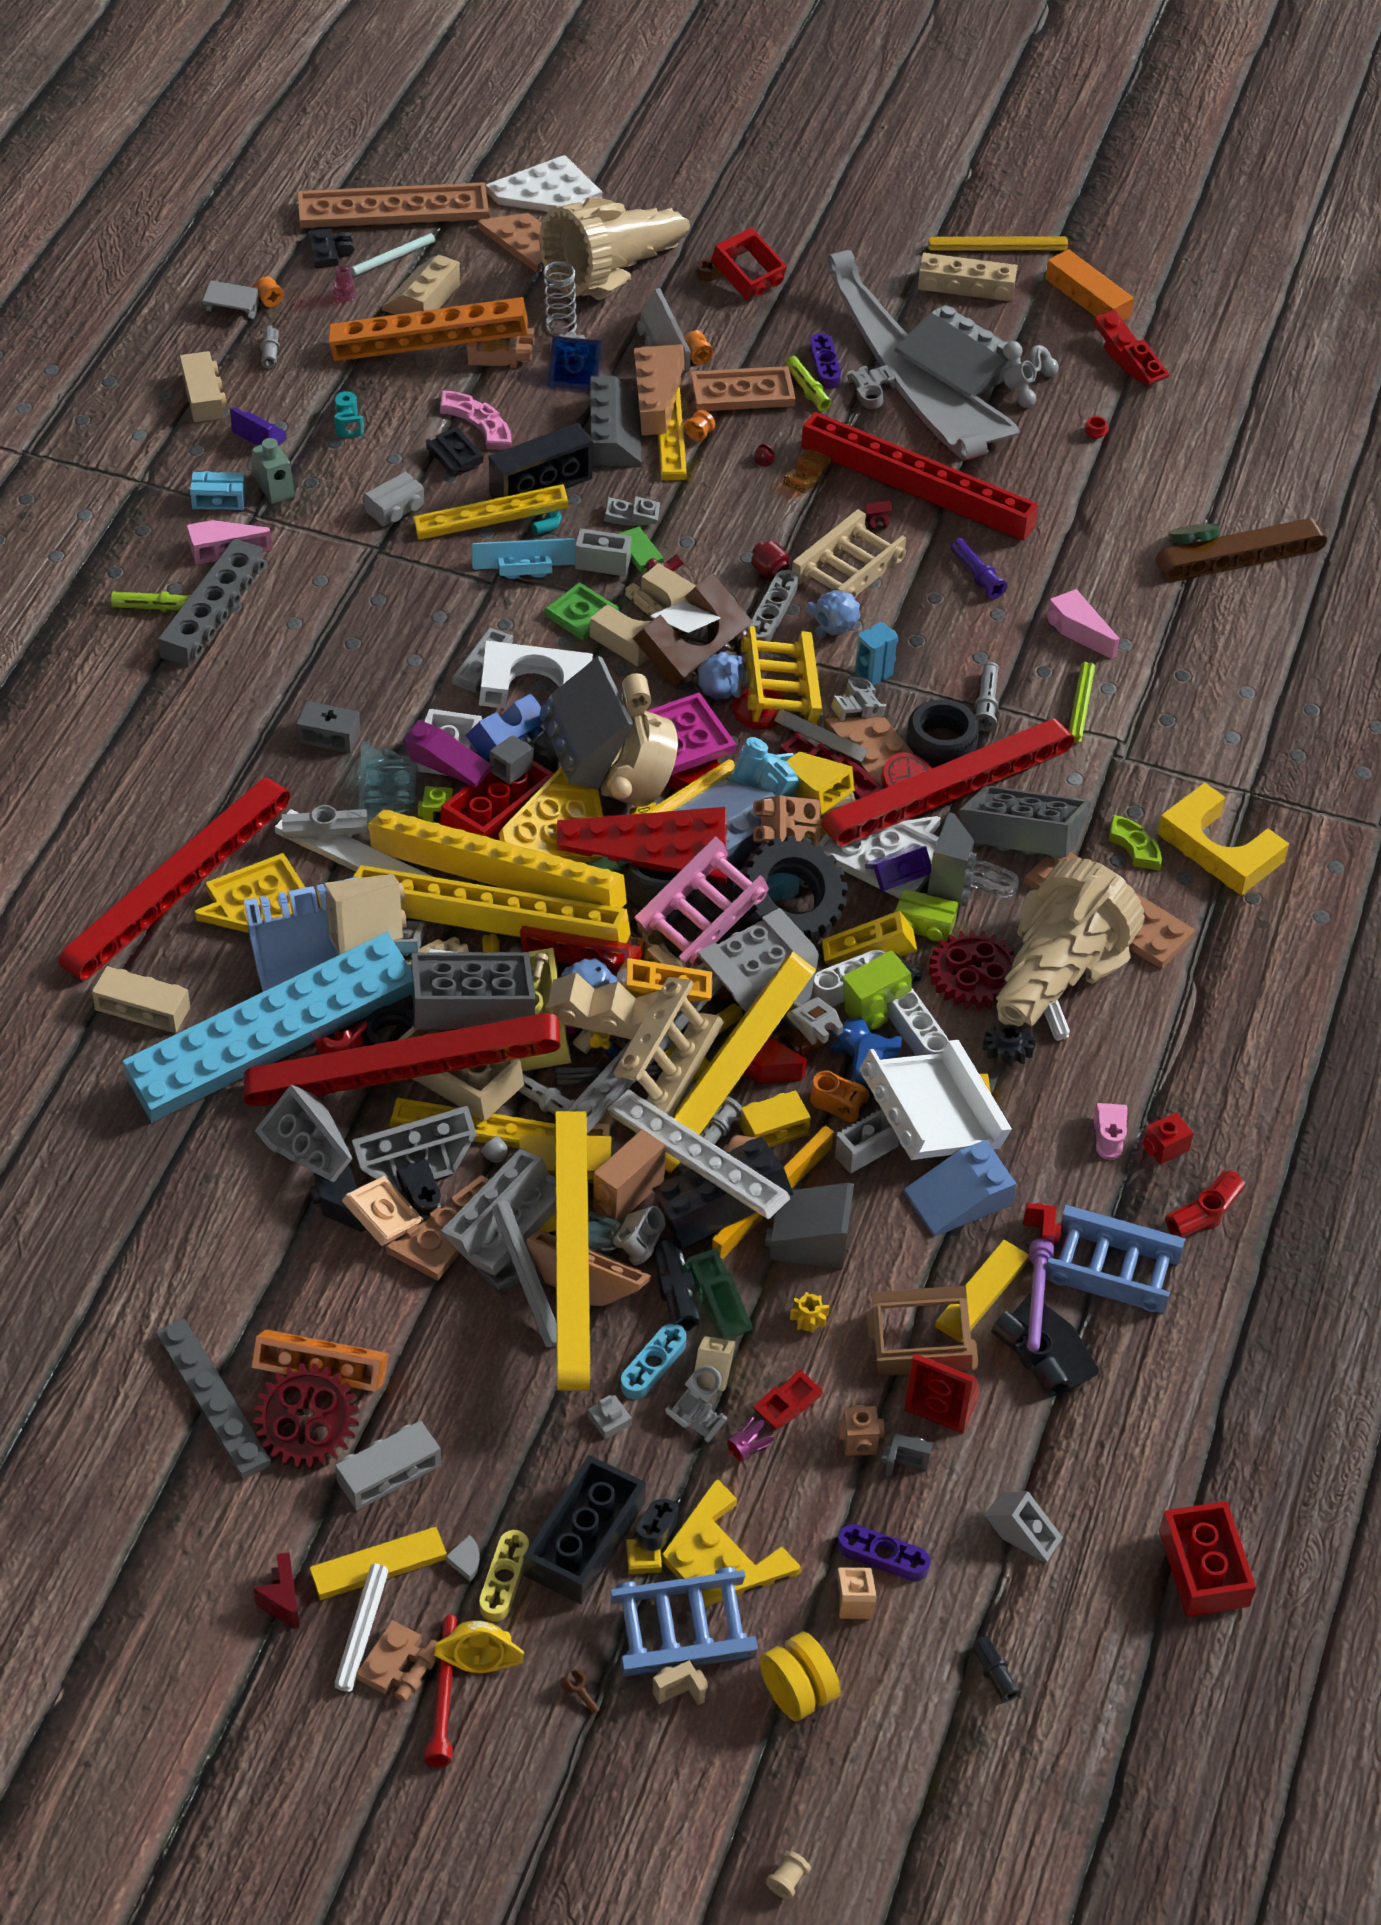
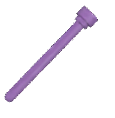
M1036 1239L1029 1246V1259L1034 1265L1027 1347L1032 1352H1036L1040 1348L1046 1266L1049 1257L1053 1258L1054 1254L1053 1244L1046 1239Z

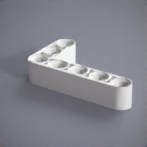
M880 950L870 951L817 972L814 978L812 999L818 997L831 1007L843 1003L842 976L885 954V952ZM913 989L903 998L895 999L887 1004L889 1019L915 1056L943 1052L949 1040Z

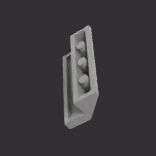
M521 1148L440 1230L442 1236L473 1266L494 1276L511 1260V1257L494 1217L492 1206L501 1201L509 1202L525 1244L527 1238L538 1231L556 1212V1177L549 1175L542 1157Z

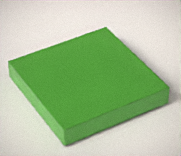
M579 582L544 609V616L584 641L590 636V617L607 604L618 611L619 607Z

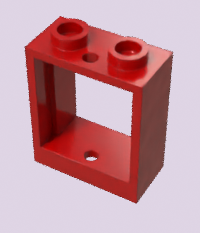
M753 227L715 245L711 258L712 263L745 300L753 296L758 297L765 290L779 286L784 280V274L787 269L786 264ZM747 251L767 272V274L753 281L732 260Z

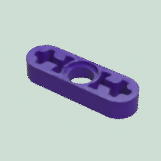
M823 333L815 334L810 339V353L817 380L823 388H836L840 384L841 371L832 338ZM827 359V360H830L831 362L825 363V362H821V361H819V360Z
M856 1524L846 1525L839 1533L838 1549L847 1558L911 1581H920L929 1573L931 1559L928 1552L923 1548ZM852 1537L858 1538V1542L854 1546L848 1544ZM871 1542L869 1552H866L865 1547L867 1548V1543ZM885 1546L892 1550L893 1555L888 1559H882L875 1554V1550L878 1547ZM899 1553L903 1554L900 1564L897 1563ZM914 1559L920 1561V1565H917L916 1568L910 1567V1563Z

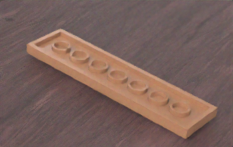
M485 182L298 191L300 228L409 224L418 222L432 223L439 221L455 222L460 220L478 221L489 218Z

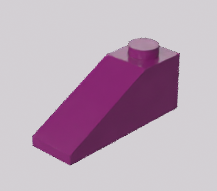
M418 720L403 738L411 761L474 787H477L492 769V765L447 732L424 721Z

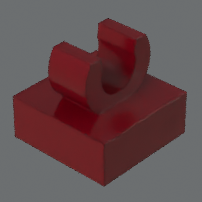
M891 501L866 504L861 510L866 514L865 521H869L868 526L871 531L876 528L875 520L882 521L884 529L889 526L890 520L888 516L892 512Z

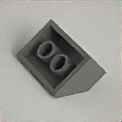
M948 812L933 852L928 895L958 902L956 917H959L962 906L967 907L970 900L971 891L967 890V888L970 889L973 881L974 872H970V870L974 868L977 853H973V838L956 815Z

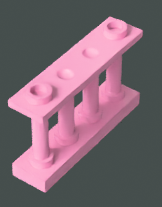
M716 836L634 917L640 929L647 935L653 930L658 929L683 952L679 958L686 968L700 964L702 960L697 955V952L714 942L716 943L754 904H759L769 890L765 879L761 875L752 883L726 860L728 856L726 847ZM714 869L722 871L744 890L733 903L706 881V877ZM694 889H699L724 911L713 923L708 921L686 901V897ZM678 909L703 931L692 944L665 921L666 917L673 910Z

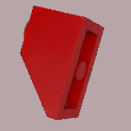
M769 1036L742 1075L753 1079L759 1084L802 1081L805 1078L807 1059Z

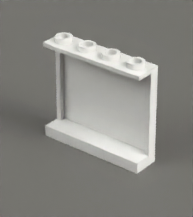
M959 1040L948 1041L943 1052L939 1054L880 1060L875 1050L870 1049L859 1068L862 1077L866 1080L876 1101L882 1108L889 1124H891L911 1160L953 1155L957 1151L983 1140H987L992 1149H1000L1012 1130Z

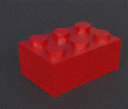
M1228 1501L1164 1510L1159 1533L1186 1617L1250 1607L1256 1590V1584Z

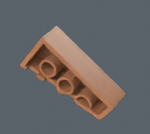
M683 344L634 348L641 434H667L673 403L676 401V392L680 386L681 374L684 371Z

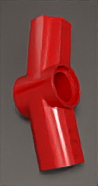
M1223 1170L1209 1189L1204 1190L1200 1194L1198 1200L1166 1215L1165 1223L1167 1224L1168 1232L1171 1235L1185 1238L1203 1228L1213 1229L1219 1226L1224 1213L1244 1190L1245 1182L1242 1181L1240 1175L1232 1170Z

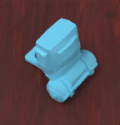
M756 737L747 738L745 745L742 746L739 752L740 755L728 777L729 781L770 791L776 796L794 797L800 780L786 762L794 754L775 755L768 753V746L762 740Z

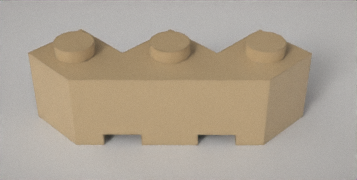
M575 972L553 980L547 1009L565 1025L633 1039L660 991L635 998L618 981L594 989Z

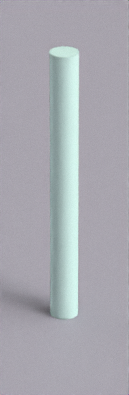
M432 233L351 267V273L353 276L360 275L435 242V238Z

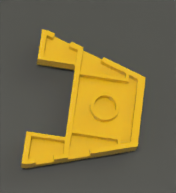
M719 1479L712 1484L662 1554V1561L678 1579L713 1575L716 1570L726 1567H734L735 1571L744 1570L745 1578L743 1584L735 1586L736 1596L744 1594V1590L759 1585L766 1587L774 1584V1581L786 1576L793 1578L801 1573V1566L783 1547H780L755 1565L714 1522L737 1506V1498ZM721 1588L702 1591L704 1607L723 1601Z

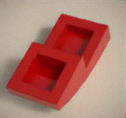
M799 1369L780 1388L775 1386L753 1408L777 1430L810 1407L823 1395V1390Z

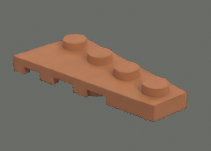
M481 1175L455 1194L450 1203L443 1208H436L430 1213V1217L419 1226L417 1224L406 1231V1235L397 1242L393 1240L386 1246V1253L438 1281L460 1254L442 1236L440 1230L473 1198L489 1179Z

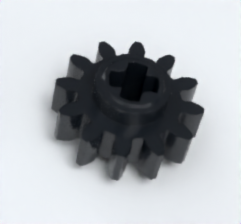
M995 1023L993 1030L986 1029L983 1041V1050L987 1051V1058L997 1057V1064L1006 1062L1010 1067L1016 1061L1020 1064H1025V1057L1032 1058L1035 1049L1036 1038L1031 1037L1032 1030L1025 1029L1022 1031V1026H1000Z

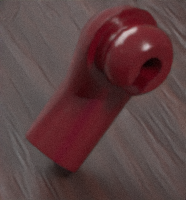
M675 554L665 563L659 564L674 572L684 563ZM655 558L649 559L645 563V569L651 570L658 564Z

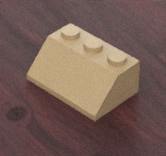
M438 254L419 265L382 306V310L397 315L439 309L460 285L459 262Z

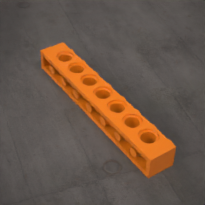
M519 297L330 324L329 344L334 362L524 336L528 335V316L524 299Z

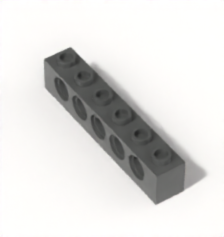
M233 539L158 638L160 657L162 659L190 667L193 661L201 656L203 648L208 641H212L216 630L221 624L226 622L231 610L238 606L245 591L250 590L257 575L263 572L265 560L263 559L262 547Z

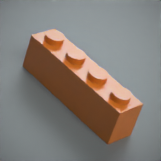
M1068 249L1048 260L1045 279L1095 317L1115 310L1123 321L1131 317L1134 297Z

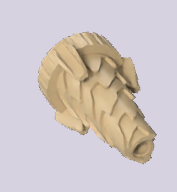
M588 197L584 203L578 202L554 207L544 216L539 233L541 260L544 268L548 264L557 261L572 265L575 270L574 291L576 296L591 295L595 299L600 300L631 280V274L621 268L635 265L637 260L657 256L656 252L676 247L680 242L679 239L683 238L687 231L690 230V224L688 219L682 217L679 212L673 211L672 208L657 211V208L626 211L622 203H615L598 197ZM563 265L552 266L546 271L547 274L560 272L569 276L572 275L570 268ZM560 274L549 276L550 279L559 281L569 278ZM567 286L557 288L563 294H568L571 291Z
M1067 858L1055 865L1038 890H1032L1027 893L1017 931L1018 936L1023 939L1022 942L1025 944L1016 955L1011 970L1004 978L1007 981L1006 985L996 997L998 1000V1020L1004 1025L1022 1026L1026 1022L1028 1025L1033 1026L1051 1001L1055 1003L1069 984L1074 986L1084 972L1087 982L1093 984L1129 961L1131 958L1129 945L1142 928L1145 916L1143 915L1144 909L1140 904L1139 897L1121 876L1098 862H1092L1089 859Z

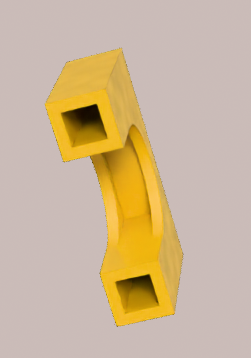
M1203 783L1161 815L1157 834L1182 851L1185 856L1190 857L1202 866L1207 872L1225 883L1227 887L1242 896L1285 862L1289 843L1270 829H1266L1251 842L1240 847H1225L1212 842L1205 836L1202 830L1221 817L1226 797L1208 784Z

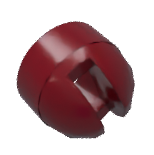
M769 444L759 445L754 455L755 462L761 466L771 465L775 457L773 447Z

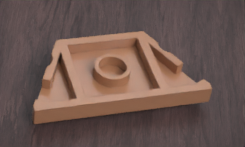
M529 213L481 219L478 221L479 230L536 273L540 272L542 264L539 246V233L542 224Z
M885 717L845 718L844 721H840L839 718L825 719V728L828 731L868 750L862 762L853 758L850 759L881 785V770L889 757L897 753L913 754L912 750Z

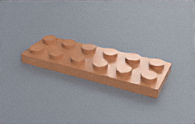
M1071 852L1062 859H1052L1047 855L1025 876L1024 884L1034 890H1038L1058 862L1067 858L1079 857ZM1135 892L1141 901L1140 904L1143 906L1145 918L1142 928L1129 945V950L1162 970L1194 938L1196 930Z

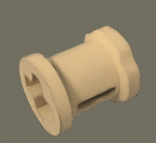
M785 1851L781 1856L782 1863L774 1874H769L765 1881L775 1894L784 1899H792L795 1894V1886L803 1875H808L811 1867L799 1854L793 1851Z

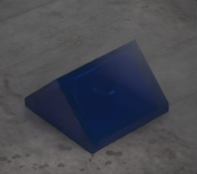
M553 336L548 386L590 390L591 376H600L602 341Z

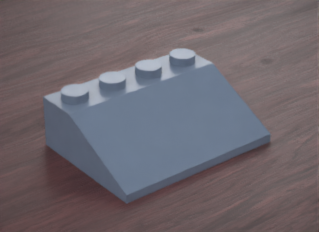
M723 779L673 811L726 807L727 861L733 865L761 845L753 841V830L755 827L761 826V816H755L753 813V802L776 795L770 791Z

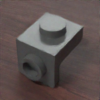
M895 1434L892 1446L886 1444L881 1463L887 1464L885 1476L892 1477L895 1463L927 1471L933 1443L926 1442L919 1437Z

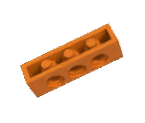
M265 1329L256 1336L251 1368L287 1375L288 1366H290L294 1373H297L300 1363L304 1364L307 1371H310L313 1363H316L319 1367V1373L326 1366L331 1369L330 1378L339 1373L342 1376L339 1385L348 1382L353 1388L376 1392L384 1384L389 1353Z

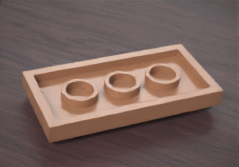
M788 366L691 371L696 411L795 406V395Z

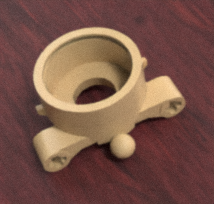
M636 673L627 676L622 682V701L633 722V726L602 781L600 788L603 796L638 807H644L656 800L668 783L676 760L678 739L676 728L670 719L646 711L651 704L647 679L642 674Z

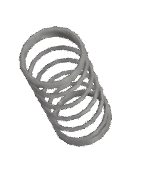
M561 261L552 262L543 271L544 283L547 285L544 289V293L547 295L544 302L548 306L545 309V313L548 316L545 326L547 332L556 337V334L560 333L552 332L549 327L564 329L574 324V328L568 334L574 333L577 328L575 321V270L569 263ZM563 265L570 268L572 275L569 276L560 272L546 275V271L552 266ZM560 274L569 278L559 281L550 279L549 276ZM567 286L571 289L567 295L563 293L548 295L546 292L548 287L563 288ZM553 295H564L561 297H553ZM549 297L554 299L568 297L572 300L567 305L562 303L548 305L547 303ZM554 305H563L562 307H553ZM568 307L572 310L568 315L562 313L549 315L547 312L548 308L562 309ZM565 318L572 321L564 327L556 328L549 325L554 319Z

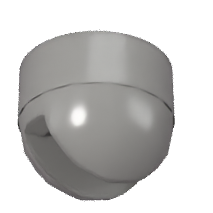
M496 1136L485 1144L481 1153L490 1162L499 1163L506 1158L508 1149L505 1142L499 1136Z

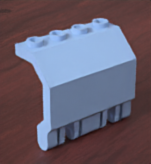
M358 877L349 878L345 880L358 879ZM323 884L316 886L320 908H318L313 886L288 891L292 914L289 911L285 892L278 893V904L282 916L271 918L270 903L266 896L259 897L263 920H261L257 899L243 900L255 966L262 992L339 955L329 938L326 895Z

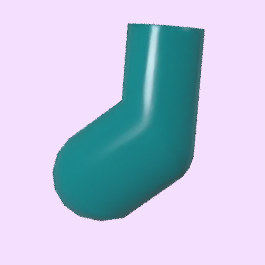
M559 510L548 512L544 520L532 523L534 535L556 530L562 518Z

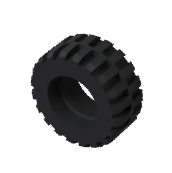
M786 836L783 842L779 837L771 839L768 844L763 843L755 850L754 854L750 855L740 873L752 883L760 875L767 881L771 875L777 873H789L801 878L812 891L814 897L813 909L805 914L783 912L815 945L831 931L846 906L847 899L844 896L848 892L846 882L841 881L845 876L844 871L841 867L837 868L835 866L838 860L833 854L830 856L825 854L824 850L826 848L820 844L817 847L811 845L810 839L803 837L801 841H796L795 836ZM736 884L733 895L738 898L744 890ZM767 891L765 898L759 904H754L739 920L743 926L749 925L751 927L762 921L763 916L779 907L774 904Z

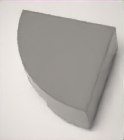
M470 1535L446 1556V1562L469 1582L477 1574L479 1566V1549L475 1540Z

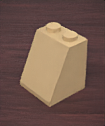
M394 874L325 883L329 938L339 955L387 931L393 941L403 938L402 928L407 926L405 911L401 910L400 900L405 899L403 884L397 881Z

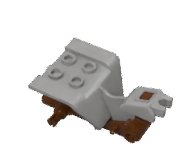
M778 908L763 916L762 921L741 932L732 934L725 941L719 944L714 942L699 950L697 955L724 984L722 990L712 996L711 1003L717 1006L727 999L729 1001L735 1000L747 1012L790 952H795L816 969L819 955L815 946L791 919ZM815 973L774 1029L775 1034L771 1036L775 1040L781 1038L788 1048L801 1056H805L825 1045L829 1039L827 1030H833L836 1035H840L843 1032V1024L839 1019L837 1011L818 997L811 999Z

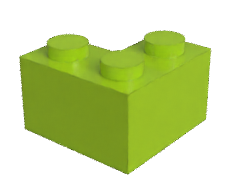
M892 950L842 976L845 1012L851 1019L856 1017L863 1018L869 1031L880 1028L888 1021V1003L895 999H901L908 992L912 991L911 972Z

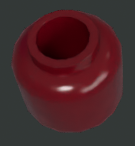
M776 541L760 542L753 548L751 564L765 579H772L778 572L789 569V555Z

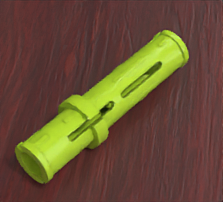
M796 356L789 357L785 361L784 366L789 367L791 375L804 390L805 397L812 400L819 411L824 412L828 410L832 405V401L824 393L821 383L813 379Z
M112 591L111 606L112 608L158 609L161 612L168 613L169 610L180 611L191 595H171L169 592L164 591L161 594Z

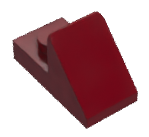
M290 1552L276 1554L278 1567L271 1568L273 1585L254 1588L255 1603L258 1607L288 1626L298 1628L300 1626Z

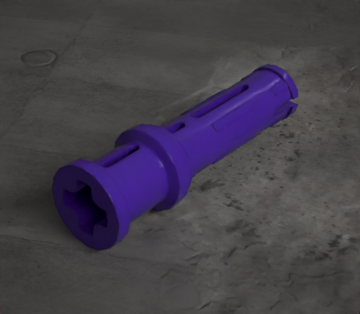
M955 539L960 547L958 548L952 542L950 549L974 574L975 583L984 587L985 593L990 599L1002 596L1007 589V582L996 575V571L991 565H985L964 539Z

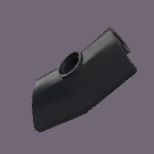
M1029 1293L1013 1313L1006 1311L997 1319L991 1329V1333L1020 1355L1021 1363L1025 1368L1032 1370L1048 1397H1054L1067 1392L1098 1375L1099 1367L1076 1329L1045 1303H1043L1039 1348L1041 1352H1032L1028 1349L1027 1342L1032 1294Z

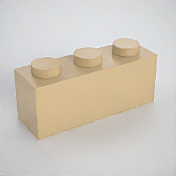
M210 351L180 355L182 376L193 422L222 419L223 408H227L225 393H220L223 391L221 377H216L219 375L217 361H212Z
M109 966L105 968L92 991L96 1011L172 1033L178 1031L190 1009L188 989Z

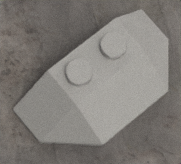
M657 288L641 309L640 321L637 322L639 335H643L645 346L683 344L684 371H689L691 351L661 289Z
M464 1106L351 1140L361 1171L375 1179L385 1176L397 1190H402L397 1179L396 1169L426 1159L434 1179L454 1174L477 1134L469 1108Z

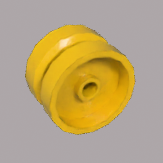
M804 1631L785 1641L784 1648L776 1646L759 1657V1666L766 1687L779 1708L795 1722L815 1711V1704L823 1707L840 1697L839 1679L830 1659L820 1644Z

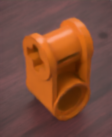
M821 1071L813 1078L810 1102L817 1109L836 1115L844 1121L854 1122L860 1115L859 1109L862 1104L867 1103L870 1093L859 1083L851 1082L829 1071Z

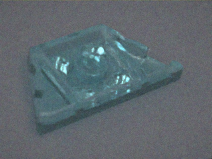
M361 741L359 810L366 809L367 825L383 809L402 813L415 808L416 762L411 761L408 756L398 755L386 748L383 752L370 747V742Z

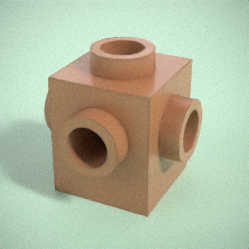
M855 1405L844 1408L843 1420L837 1421L838 1440H843L845 1456L877 1454L879 1438H884V1420L878 1419L876 1406Z

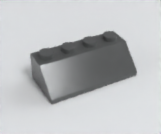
M591 376L590 421L591 439L593 440V466H641V427L638 394L615 376Z

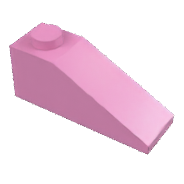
M215 520L187 525L189 546L196 565L218 561L234 538L262 547L263 552L272 550L271 531L268 527Z
M1077 589L1050 599L1047 619L1062 635L1110 659L1116 658L1120 638Z

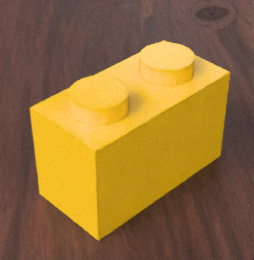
M795 1090L788 1093H780L773 1098L752 1102L742 1107L740 1127L745 1136L757 1138L762 1136L768 1146L773 1147L809 1135L811 1117Z

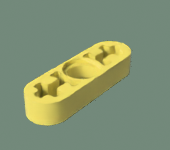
M510 1530L500 1537L479 1600L480 1613L488 1621H501L509 1614L523 1572V1556L529 1548L528 1538L521 1531ZM513 1543H518L519 1548L515 1549L513 1560L508 1559L509 1547H512ZM507 1569L514 1576L510 1581L501 1582L496 1579L495 1574L499 1570ZM496 1591L500 1592V1605H497L495 1609L489 1608V1604L494 1602Z

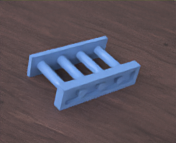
M1066 1205L1061 1220V1232L1067 1234L1059 1260L1049 1257L1045 1280L1051 1281L1056 1285L1072 1287L1138 1306L1146 1311L1164 1314L1170 1292L1161 1288L1168 1264L1177 1266L1179 1264L1185 1238ZM1079 1238L1097 1242L1089 1268L1071 1264ZM1109 1246L1127 1251L1119 1277L1101 1272ZM1138 1255L1157 1260L1149 1286L1131 1281Z
M726 1567L716 1570L713 1575L636 1586V1582H624L616 1585V1589H611L610 1604L622 1603L630 1649L627 1651V1655L621 1658L622 1677L659 1672L666 1667H676L689 1660L693 1666L755 1657L758 1651L756 1636L747 1637V1634L742 1631L735 1586L743 1584L745 1578L744 1570L735 1571L734 1567ZM721 1588L729 1636L726 1637L727 1640L714 1642L713 1638L709 1637L702 1591ZM688 1593L696 1641L693 1642L694 1645L680 1647V1643H676L669 1596ZM655 1598L663 1645L659 1651L647 1652V1649L643 1648L635 1601Z

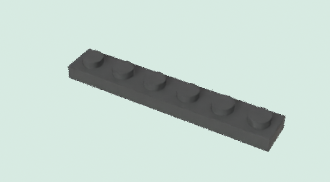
M185 1318L157 1330V1340L240 1478L244 1480L271 1467V1459Z

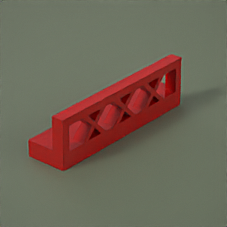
M522 926L519 931L523 952L553 948L556 962L573 965V963H578L584 959L592 960L596 958L600 962L605 963L609 971L618 972L627 958L640 960L642 956L641 947L629 943Z

